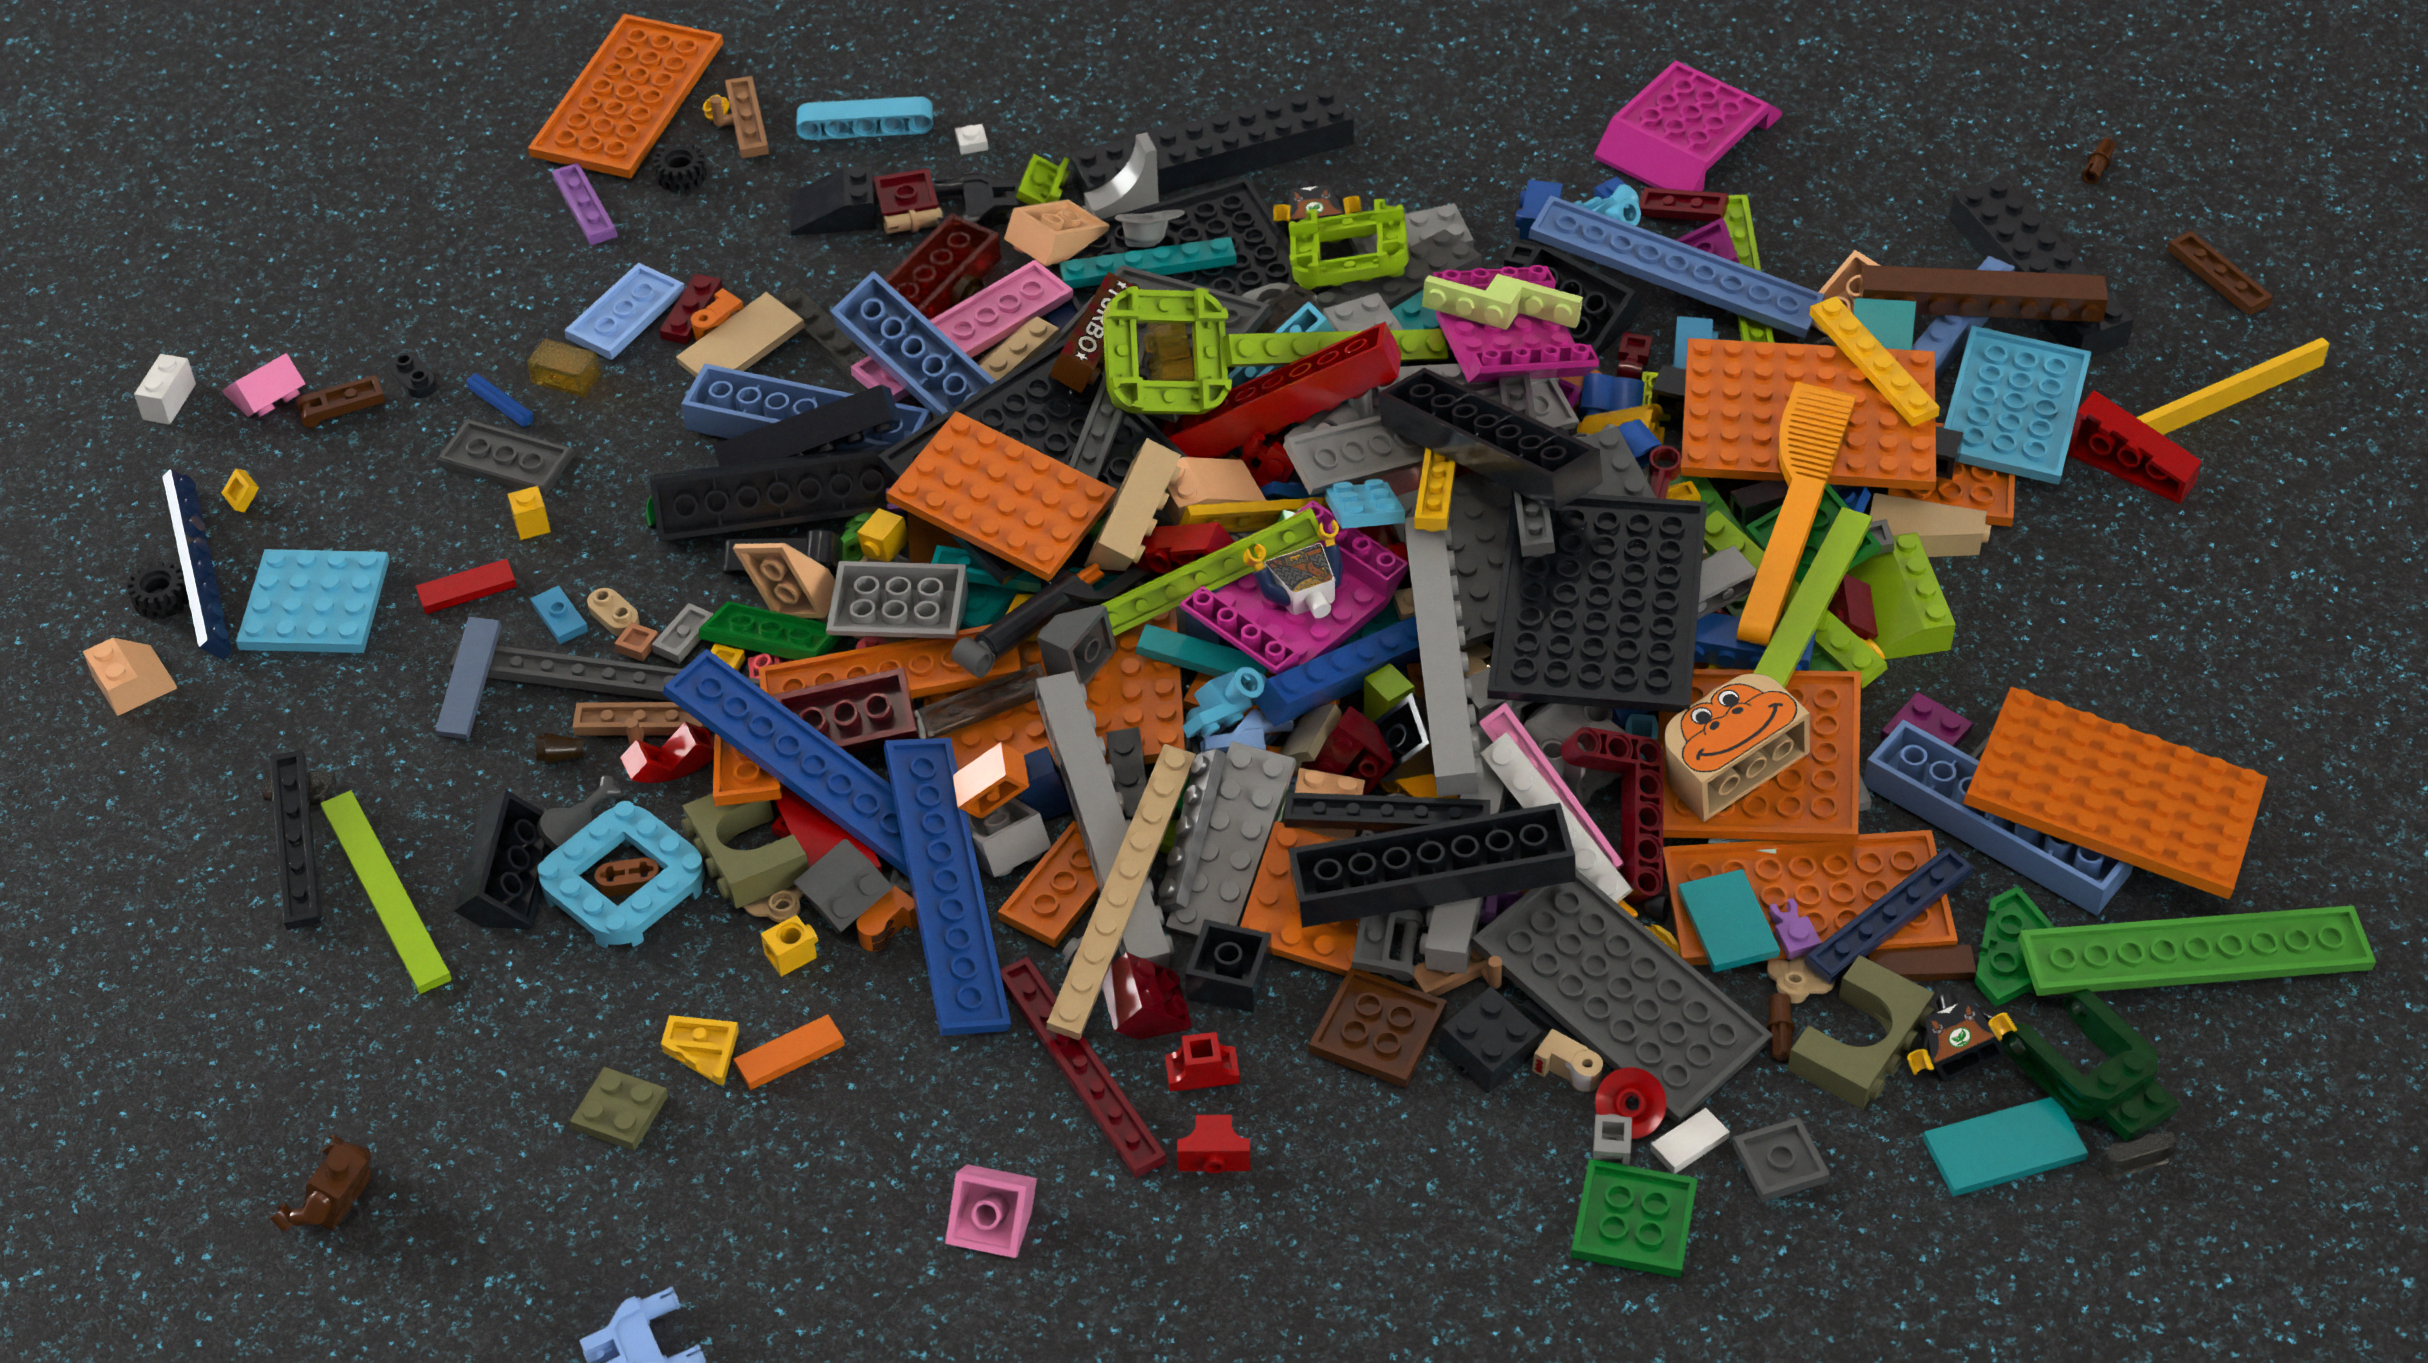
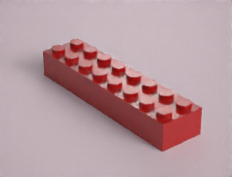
M1380 323L1232 388L1223 402L1207 413L1183 414L1176 423L1166 420L1163 434L1188 457H1214L1215 459H1220L1226 456L1231 449L1238 446L1243 447L1247 439L1252 438L1255 432H1261L1264 435H1275L1281 432L1285 426L1294 422L1298 424L1303 423L1321 410L1325 412L1331 411L1338 407L1342 401L1349 398L1353 400L1361 398L1372 388L1389 386L1399 377L1402 352L1387 323Z

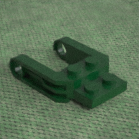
M2088 989L2079 990L2068 995L2063 1002L2070 1017L2083 1029L2082 1032L2111 1058L2091 1070L2088 1076L2081 1075L2026 1024L2019 1023L2015 1025L2017 1028L2015 1032L2009 1031L2002 1036V1046L2007 1055L2073 1118L2092 1121L2094 1117L2101 1118L2126 1142L2175 1114L2179 1108L2180 1103L2154 1080L2158 1072L2157 1050ZM2079 1002H2081L2084 1008L2086 1009L2087 1015L2082 1011ZM2017 1037L2023 1043L2025 1050L2019 1045Z

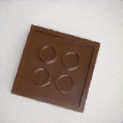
M1350 967L1308 1044V1053L1406 1088L1447 1010V1001Z

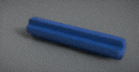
M473 373L471 377L467 378L468 389L522 427H527L529 423L533 422L532 411L478 373Z

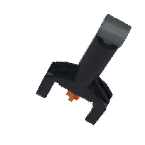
M1087 534L1050 582L1040 578L1041 591L977 634L974 640L970 637L960 639L952 650L951 659L975 677L982 678L989 673L995 661L1041 630L1055 615L1103 604L1152 581L1153 577L1141 567H1132L1098 592H1095L1092 585L1104 577V573L1099 570L1097 563L1090 564L1076 575L1068 571L1085 559L1086 553L1092 544V536Z

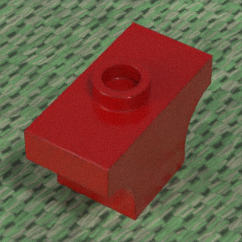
M1217 1032L1182 1036L1181 1047L1177 1051L1165 1055L1170 1092L1240 1083L1235 1046L1230 1047L1220 1044Z
M1196 1115L1194 1131L1188 1137L1177 1139L1178 1172L1206 1171L1208 1173H1220L1222 1171H1250V1139L1240 1137L1234 1132L1232 1128V1115Z

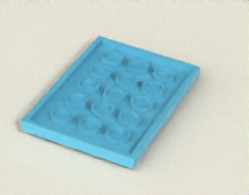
M1971 326L1944 425L1945 429L1964 433L1958 462L2059 485L2091 351Z

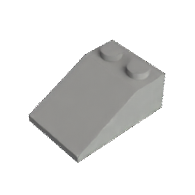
M1014 797L982 819L967 813L978 867L994 878L1011 873L1014 867L1025 861L1038 859L1042 852L1052 847L1040 813Z

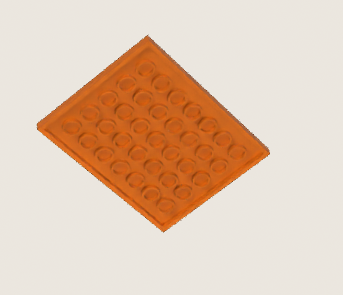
M1688 338L1680 476L1762 481L1785 480L1778 457V439L1782 416L1794 384L1797 381L1857 395L1828 478V484L1935 490L1936 418L1912 427L1838 346ZM1887 348L1886 350L1935 401V351Z
M1177 607L1115 635L1117 651L1085 687L1087 710L1092 709L1096 718V728L1094 729L1096 736H1101L1105 744L1106 755L1104 759L1106 765L1110 764L1106 732L1122 729L1140 728L1145 764L1157 762L1164 744L1187 751L1186 734L1182 728L1185 724L1181 667L1136 654V646L1146 624L1179 633ZM1024 641L1018 645L1023 678L924 696L926 739L951 738L958 771L1000 742L1024 755L1048 747L1056 762L1035 699L1036 679L1047 677L1038 642Z
M2010 687L1962 804L2230 900L2268 777L2259 774L2255 770L2244 769L2227 763L2221 758L2201 754L2187 746H2179L2167 742L2156 735L2145 734L2130 729L2124 724L2113 723L2099 718L2093 713L2082 712L2065 706L2059 701L2042 698L2028 690Z

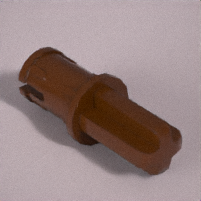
M2109 137L2104 138L2099 143L2096 151L2090 153L2088 157L2089 163L2081 174L2082 180L2087 184L2091 185L2092 180L2093 185L2098 183L2102 172L2111 163L2110 157L2116 148V142L2111 141Z
M1775 993L1768 999L1770 1021L1767 1023V1030L1773 1034L1771 1039V1055L1776 1058V1061L1782 1062L1789 1060L1795 1024L1791 1021L1790 996L1784 993Z

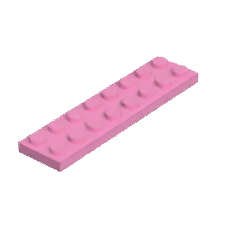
M1033 260L931 319L930 322L972 358L1013 334L1027 321L1035 317L1040 318L1071 300L1073 289L1037 260ZM870 356L851 366V375L867 389L881 384L891 388L895 403L910 395L901 384Z

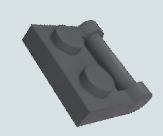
M1404 910L1360 918L1351 968L1392 975L1401 981L1412 980L1415 971L1412 962L1418 929L1422 928L1423 914L1414 910ZM1395 923L1404 926L1399 961L1388 959Z

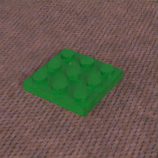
M1828 482L1826 483L1824 494L1794 577L1800 585L1841 508L1850 509ZM1782 505L1746 526L1747 535L1764 552ZM1869 530L1848 570L1881 551V544Z
M1589 1158L1571 1249V1258L1681 1278L1698 1178Z

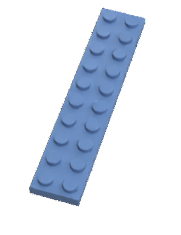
M1551 195L1531 226L1528 238L1564 250L1570 254H1575L1597 264L1605 265L1804 339L1814 322V319L1809 315L1810 306L1822 302L1825 297L1822 293Z

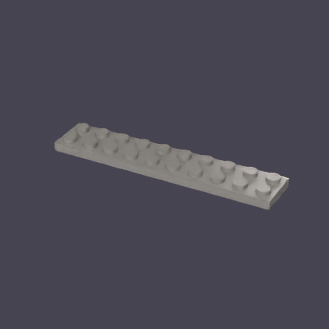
M1555 378L1530 379L1536 420L1555 429L1559 427L1565 430L1576 428L1579 419ZM1500 386L1476 391L1502 403ZM1381 415L1288 437L1283 444L1309 495L1325 492V488L1333 487V484L1337 482H1350L1354 485L1366 480L1423 467L1426 448L1382 426Z

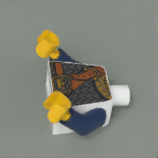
M1335 520L1331 522L1332 534L1324 532L1322 522L1317 530L1319 538L1325 541L1326 547H1323L1321 543H1317L1264 561V565L1262 561L1266 556V550L1263 545L1257 544L1254 547L1258 559L1251 555L1249 549L1244 552L1243 560L1246 565L1255 568L1253 574L1263 596L1267 600L1282 607L1284 606L1294 615L1309 610L1315 618H1323L1331 611L1330 603L1335 600V589L1340 586L1343 572L1339 544L1335 545L1334 540L1339 531L1338 523Z

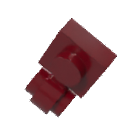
M1623 332L1617 360H1619L1616 377L1641 380L1643 365H1647L1653 337Z

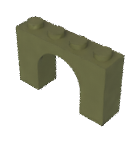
M712 793L682 805L686 819L681 820L687 838H694V847L699 851L702 858H706L705 864L711 878H718L717 884L723 898L729 897L736 909L794 886L793 882L809 869L806 853L794 834L752 850H735L726 847V844L739 833L774 820L770 800L715 807Z
M1859 955L1842 978L1839 999L1877 1019L1886 1030V1038L1871 1046L1855 1047L1841 1043L1807 1026L1791 1049L1787 1070L1863 1110L1871 1098L1876 1100L1885 1085L1883 1080L1887 1074L1893 1076L1902 1061L1901 1054L1904 1050L1908 1052L1912 1050L1918 1039L1919 1033L1917 1031L1920 1027L1926 1028L1925 1019L1927 1016L1935 1013V1009L1931 1007L1934 993Z

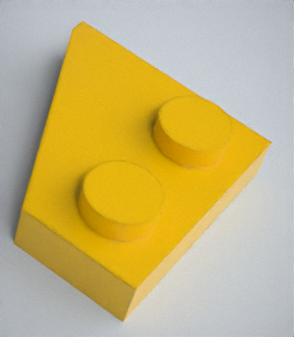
M669 1015L661 1041L662 1051L716 1084L724 1085L739 1033L738 1023Z

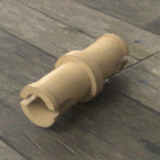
M940 207L919 212L913 209L908 210L906 214L883 216V221H885L883 224L886 235L908 230L914 233L918 232L921 228L939 226L938 217L942 218L943 216Z

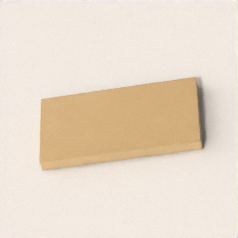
M765 292L676 356L678 364L694 377H697L704 363L745 371L805 327L804 320L769 293Z

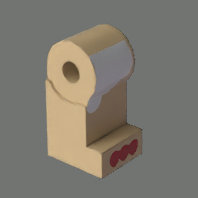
M1552 1029L1534 1053L1532 1071L1545 1077L1548 1071H1551L1570 1081L1576 1090L1590 1092L1595 1090L1600 1084L1603 1060L1597 1053L1588 1049V1047Z

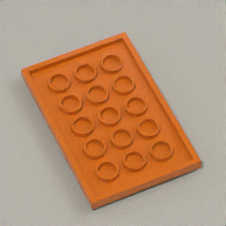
M955 411L886 494L888 502L1050 582L1115 500L1117 489Z

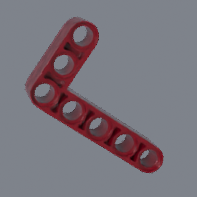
M1582 727L1563 741L1560 748L1561 756L1568 764L1622 774L1621 859L1625 865L1621 867L1620 874L1633 889L1624 899L1628 903L1639 905L1645 899L1658 894L1663 885L1664 751L1661 744L1650 737ZM1578 742L1583 745L1585 751L1580 749ZM1609 747L1614 751L1615 756L1611 754ZM1640 753H1642V754L1644 755V757L1646 758V761H1644V760L1642 759V757L1640 756ZM1639 784L1644 787L1646 793L1641 790ZM1639 816L1643 818L1645 825L1641 823ZM1638 848L1644 852L1645 858L1641 856ZM1638 880L1644 885L1645 891L1640 888Z

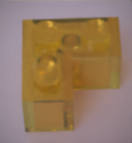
M1148 323L1149 334L1143 335L1146 353L1153 354V358L1149 359L1150 372L1153 377L1151 380L1195 381L1194 362L1186 324Z

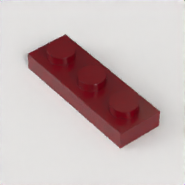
M1645 187L1639 207L1641 216L1714 222L1720 218L1724 219L1729 204L1728 193Z
M695 273L660 328L661 339L688 345L694 335L691 316L698 310L706 309L707 306L715 301L714 294L723 288L722 280Z

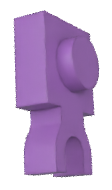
M1794 898L1787 900L1786 909L1788 912L1779 911L1776 903L1769 905L1768 911L1772 921L1777 924L1775 925L1774 934L1788 960L1807 955L1822 944L1808 916L1798 917V906Z

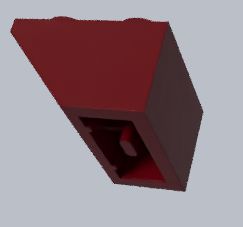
M1845 573L1827 609L1859 638L1874 640L1878 637L1871 587L1869 584Z
M1349 706L1336 722L1316 759L1308 761L1304 768L1365 780L1363 795H1368L1392 766L1394 760L1378 726Z
M1128 952L1110 966L1102 985L1114 1031L1142 1040L1188 1030L1192 1024L1188 1014V1006L1179 984L1180 979L1176 971Z

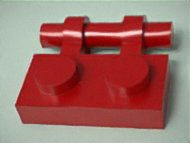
M1255 432L1252 438L1247 439L1245 442L1242 456L1236 460H1243L1259 489L1273 481L1288 483L1295 471V467L1283 445L1276 441L1269 449L1262 444L1265 440V435L1261 432ZM1254 458L1262 461L1259 468L1251 464Z

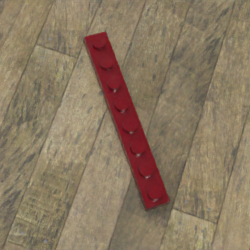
M1027 956L1000 969L1003 987L1133 1176L1137 1178L1167 1163L1165 1152L1085 1037L1082 1035L1079 1041L1046 1029L1047 1021L1057 997Z

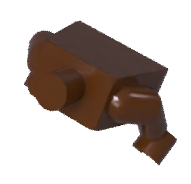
M332 1134L329 1137L331 1139L329 1145L321 1149V1152L327 1155L307 1183L303 1207L292 1210L283 1202L277 1207L279 1211L269 1218L284 1232L292 1225L307 1226L317 1224L333 1232L372 1179L368 1163L371 1157L369 1149L361 1144L345 1142L335 1134Z

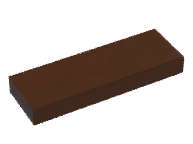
M1971 944L1875 949L1866 956L1872 962L1910 981L1975 979L1976 976Z

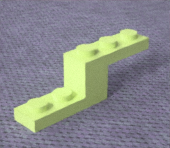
M1501 274L1495 276L1486 291L1428 275L1424 282L1422 307L1505 330L1508 329L1518 313L1576 328L1580 321L1583 297Z

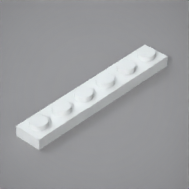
M1507 732L1480 753L1524 809L1561 802L1575 853V868L1616 903L1633 891L1631 886Z

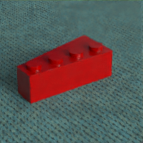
M2095 390L2092 391L2077 411L2067 453L2068 456L2178 504H2181L2195 485L2202 460Z
M1219 522L1155 527L1150 537L1145 535L1141 544L1146 547L1138 563L1132 561L1127 570L1132 567H1141L1149 572L1153 580L1233 544L1235 541ZM1104 570L1108 573L1120 575L1126 572L1117 570Z

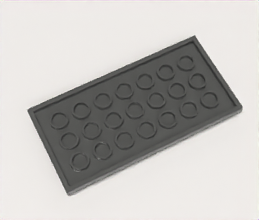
M1576 868L1575 882L1531 889L1472 937L1470 946L1487 960L1491 956H1499L1502 959V973L1590 1050L1597 1053L1613 1070L1636 1067L1654 1075L1663 1086L1666 1094L1667 1108L1665 1115L1677 1125L1771 1043L1773 1037L1771 1032Z

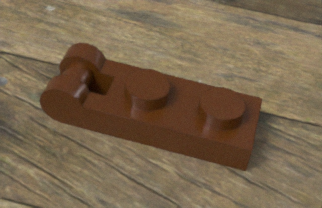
M376 375L300 396L296 400V406L301 413L303 425L307 428H313L321 420L384 403L385 399Z

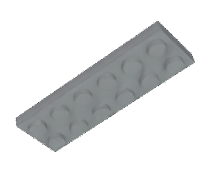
M1231 741L1223 765L1188 905L1185 909L1170 912L1166 924L1169 931L1198 939L1204 919L1240 926L1274 823L1277 820L1296 766L1295 758Z

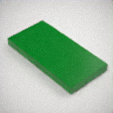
M729 601L699 628V639L792 660L826 655L842 638V635H827V623Z

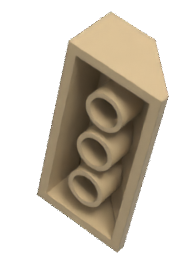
M1035 317L1023 324L1013 334L1003 339L981 358L977 364L997 381L1036 357L1060 333V330L1051 323Z
M1148 438L1146 439L1128 469L1086 559L1085 567L1097 563L1099 569L1126 571L1132 561L1138 563L1146 547L1141 544L1144 535L1150 537L1158 521L1153 518L1156 509L1162 511L1169 497L1165 489L1168 483L1174 485L1181 471V468L1177 467L1181 457L1180 454Z

